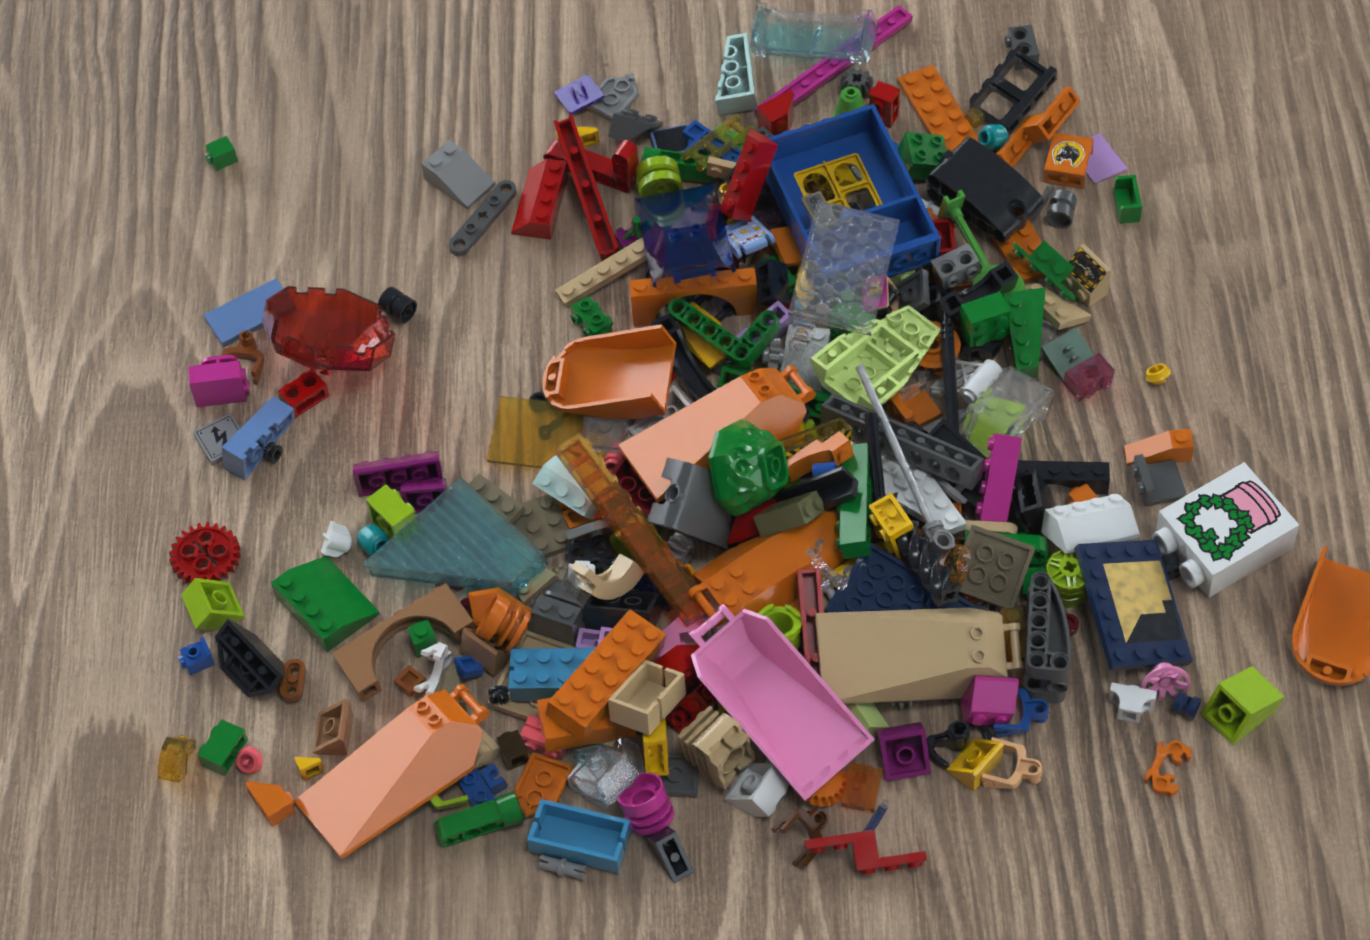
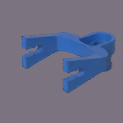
M1018 688L1017 698L1023 704L1022 720L1019 724H994L996 738L1028 732L1031 727V720H1035L1037 723L1046 722L1049 714L1048 703L1043 699L1030 700L1027 690Z

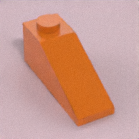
M1191 429L1169 430L1124 445L1126 466L1133 465L1134 456L1140 454L1144 455L1146 464L1168 460L1188 462L1192 460L1194 450Z

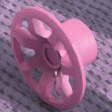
M1159 663L1145 676L1141 684V688L1146 689L1147 682L1152 683L1153 686L1149 687L1148 690H1159L1158 701H1162L1166 691H1169L1171 696L1176 698L1177 692L1174 687L1185 688L1184 692L1188 693L1191 687V679L1185 670L1175 667L1170 663ZM1182 676H1184L1187 680V683L1180 682L1178 680Z

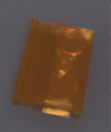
M850 762L841 807L860 811L869 810L871 813H874L883 768L876 769L873 766Z

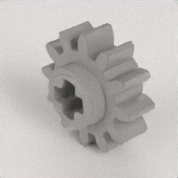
M774 338L762 352L761 364H765V368L778 369V366L782 367L784 348H780L781 338Z

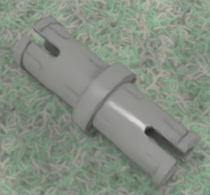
M541 854L539 858L542 862H538V869L555 872L561 877L567 875L580 880L585 878L586 865L568 862L566 858H561L560 860Z

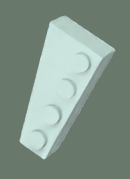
M747 33L727 36L723 56L724 62L721 66V78L718 83V94L715 99L719 115L753 110L758 106Z

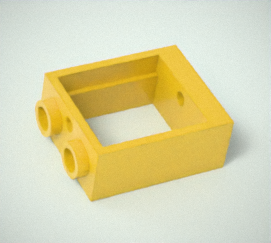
M665 717L664 720H660V724L650 735L643 733L646 773L649 772L658 776L669 775Z

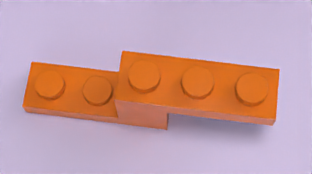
M1070 86L1064 87L1044 113L1027 116L996 155L1011 167H1014L1033 143L1049 141L1081 102Z

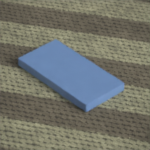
M276 278L204 314V319L224 347L240 339L239 334L242 331L247 330V334L248 331L254 332L296 311V306Z

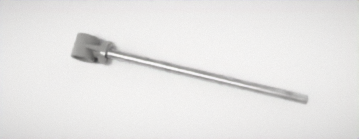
M858 365L855 369L877 413L879 422L926 523L921 528L924 536L930 538L929 549L940 552L941 560L955 543L954 537L944 529L941 520L933 519L864 365Z

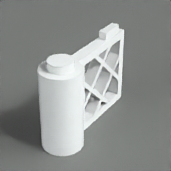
M986 359L984 363L955 360L956 368H962L956 371V378L963 376L957 380V387L963 385L960 389H957V395L969 404H977L1000 377L1002 368L990 359ZM939 377L930 387L933 396L942 397L945 395L944 386H942L944 384V377Z

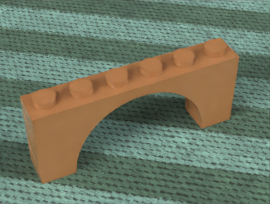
M446 583L435 587L424 597L417 598L411 605L396 611L390 618L378 622L372 629L357 635L354 640L339 646L332 653L336 664L362 702L382 691L376 678L377 657L384 644L398 632L407 629V627L412 626L415 622L429 620L431 627L447 632L459 643L462 641V631L464 628L476 629L474 621Z

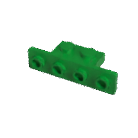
M1045 240L1030 255L1017 243L1014 242L1012 244L1015 247L1013 252L1021 259L1026 257L1031 262L1028 266L1036 273L1041 271L1045 274L1044 280L1052 287L1056 284L1061 289L1059 294L1067 301L1070 299L1076 301L1078 299L1062 285L1063 281L1073 272L1075 267Z

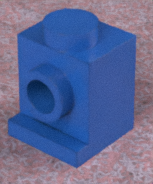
M204 637L200 638V641L179 649L181 652V656H178L182 669H188L190 675L215 665Z

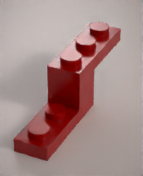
M875 830L804 840L805 850L810 849L811 854L825 852L824 847L834 846V850L847 849L848 844L851 843L855 871H861L862 875L876 873L875 868L884 867L885 872L899 870L898 865L908 864V868L922 866L921 861L927 860L926 851L879 858Z

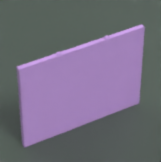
M1100 133L1089 137L1094 138L1093 155L1090 154L1086 174L1094 184L1128 170Z

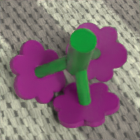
M635 216L631 221L632 227L629 230L619 227L616 230L615 238L621 247H627L634 243L635 240H639L649 234L653 229L652 224L647 222L645 217Z

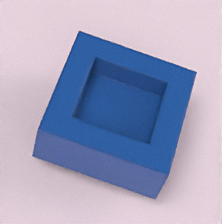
M471 656L454 658L453 663L462 679L482 676L484 668Z

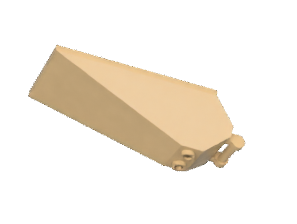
M945 608L815 614L820 677L844 704L961 699L974 676L1008 678V670L1024 669V662L1021 661L1018 632L1021 630L1020 623L1003 624L1000 613L975 608ZM1004 632H1009L1012 662H1006Z

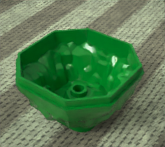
M740 419L715 432L708 459L715 499L729 514L734 516L742 515L774 497L781 487L787 483L789 470L784 444L781 441H777L769 431L759 429L749 421Z

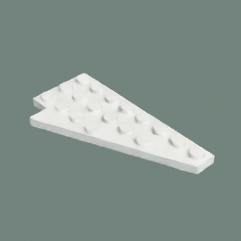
M834 430L826 432V438L835 435L837 432ZM851 438V445L861 444V442ZM881 451L885 495L898 492V503L908 506V514L925 523L896 457ZM908 463L933 519L941 520L944 529L951 534L967 529V522L928 471Z

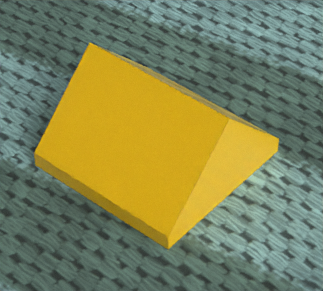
M974 738L968 747L949 765L946 771L969 789L975 791L983 782L982 774L989 775L1002 761L1004 744L1001 741Z

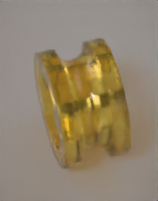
M971 108L964 116L973 128H978L985 119L983 113L977 108Z

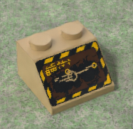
M1083 243L1068 261L1075 269L1063 281V285L1068 289L1070 288L1076 294L1079 301L1084 302L1090 307L1108 295L1111 269Z

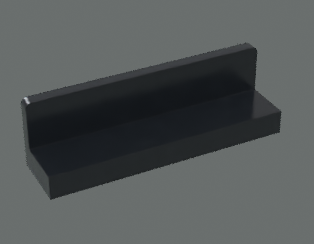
M839 467L780 490L772 498L776 502H780L817 490L819 497L823 501V508L827 510L856 499L859 481L845 467Z

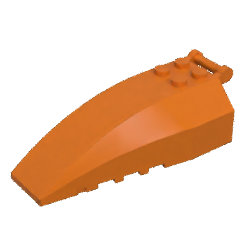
M837 507L822 512L804 525L765 537L758 536L729 549L692 574L695 586L688 591V594L692 599H696L709 618L716 611L703 595L706 591L710 593L719 607L724 604L734 616H737L743 609L759 613L762 608L770 604H774V607H785V604L790 605L799 598L797 569L820 568L821 583L825 580L831 582L828 578V573L851 559H844L842 551L837 549L836 538L840 537L837 530V521L840 520ZM871 526V543H872V542H873L874 540H876L878 537L876 536V534H875V532H874V530H873V528H872V526ZM724 617L714 627H718L726 622L727 618Z

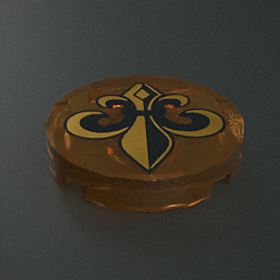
M960 544L951 548L946 556L943 567L951 568L950 580L952 582L962 584L969 571V565L966 563L967 559L971 558V554L966 546Z

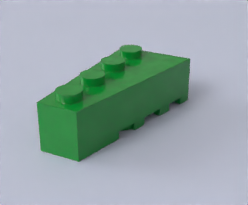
M1046 287L1004 293V299L1011 310L1009 338L1017 380L1038 377Z

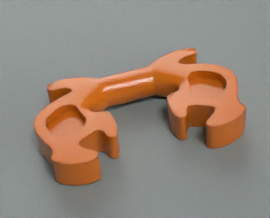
M1173 740L1163 748V741L1159 742L1151 768L1148 769L1144 778L1145 784L1150 779L1152 780V790L1155 794L1167 795L1170 798L1176 795L1179 784L1171 785V783L1175 782L1176 777L1170 773L1160 776L1159 770L1164 759L1170 757L1171 763L1177 766H1181L1182 757H1185L1186 762H1189L1192 755L1191 747H1187L1179 740Z

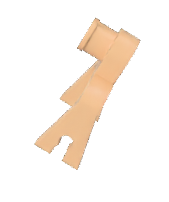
M991 738L993 741H1001L1004 744L1003 752L1016 753L1018 761L1016 769L1009 779L983 773L982 781H984L983 786L985 788L1016 789L1020 785L1022 778L1027 779L1032 784L1041 781L1040 777H1042L1043 773L1042 764L1036 759L1027 758L1026 749L1023 745Z

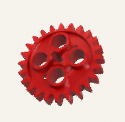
M209 522L206 523L205 527L198 523L197 529L189 526L190 532L187 533L182 530L183 537H175L177 543L171 544L173 550L169 551L171 557L169 561L173 572L177 574L178 579L183 578L185 584L190 580L192 582L195 578L221 581L220 578L223 576L228 579L227 572L234 573L233 566H239L238 559L241 558L240 545L232 530L227 531L225 525L219 529L218 523H215L213 527H210Z

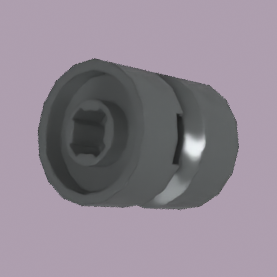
M1061 189L1051 194L1046 215V221L1049 225L1060 229L1071 226L1077 203V197L1074 193Z

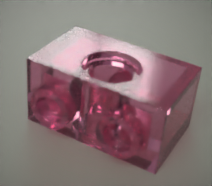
M1097 353L1066 371L1064 385L1078 401H1081L1084 398H1090L1096 391L1109 387L1113 382L1115 369L1100 353Z

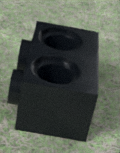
M608 534L594 536L583 541H573L565 545L569 564H574L575 560L590 561L596 557L614 558Z

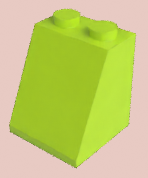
M1251 666L1220 682L1201 715L1234 745L1275 713L1285 696Z

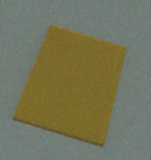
M501 396L489 445L487 462L542 468L545 463L560 451L568 452L571 444L576 446L583 445L596 450V457L599 459L597 471L602 473L612 418L562 412L556 409L549 401Z

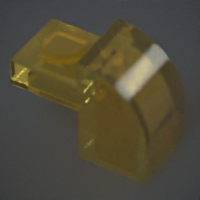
M185 735L166 737L159 755L157 779L179 783L187 774L188 756L196 749L195 739H190Z

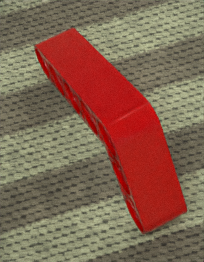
M554 139L543 155L544 160L567 161L560 140ZM623 140L614 152L612 159L584 149L597 183L625 193L631 191L636 183L635 170L639 165L638 149L633 142Z

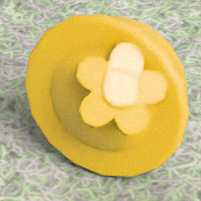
M1163 363L1155 364L1147 369L1146 381L1153 383V385L1163 384L1166 382V378L1170 376L1171 369Z

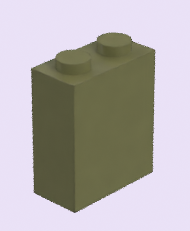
M816 490L774 503L753 518L760 536L765 537L804 525L825 510L823 508V501Z

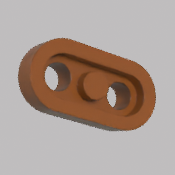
M291 659L284 664L285 677L280 683L281 696L283 700L290 703L298 701L303 696L306 679L305 664L299 659ZM298 671V674H292L293 672Z

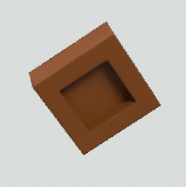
M408 665L394 679V684L412 697L416 693V691H413L414 686L425 682L426 678Z

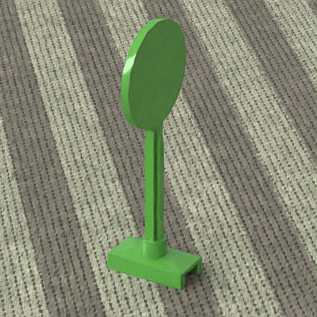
M959 190L955 199L949 200L948 196L943 197L938 218H951L977 256L982 270L974 278L973 286L998 265L989 264L965 222L961 211L965 194L962 190ZM1017 271L1015 272L1019 278L1016 286L1007 293L1026 290L1023 278Z

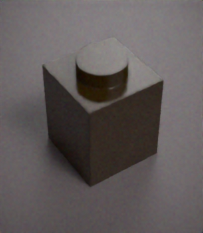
M518 730L505 732L496 738L497 745L500 747L499 753L508 771L527 764L529 760L528 750Z

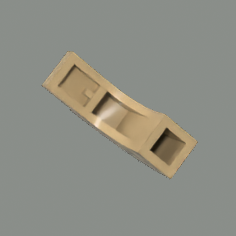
M621 554L618 555L608 570L598 575L577 561L571 567L577 574L575 578L580 581L577 587L603 600L615 599L626 594L639 582L645 573L637 563Z

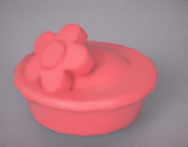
M247 746L238 752L236 763L242 772L254 774L261 769L263 758L256 748Z

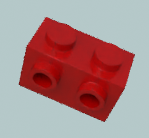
M878 81L875 87H871L869 90V105H875L885 127L891 129L899 116L900 89L891 84Z

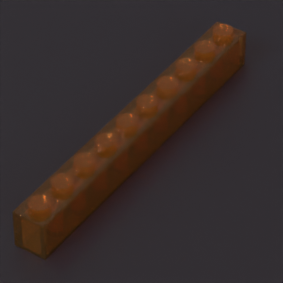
M579 433L558 446L556 456L684 625L689 627L707 615L696 599H692L688 594V591L697 585L695 579L691 575L688 576L684 571L682 562L678 558L675 559L667 542L659 538L654 525L646 521L642 509L633 504L629 492L621 488L616 475L608 471L603 458L600 455H596L592 450L590 441L587 438H583ZM703 593V595L705 596V598H706V599L708 600V602L711 604L710 599L708 598V596H707L705 593Z

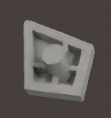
M934 476L940 488L958 504H965L967 502V499L961 495L965 487L957 484L953 488L941 477Z

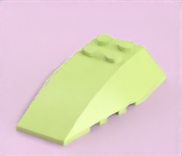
M908 305L887 314L882 320L876 319L871 321L870 325L866 327H858L853 329V332L845 335L844 333L838 336L812 356L810 362L822 386L827 391L875 411L855 369L856 366L864 365L879 401L883 405L904 387L941 329Z

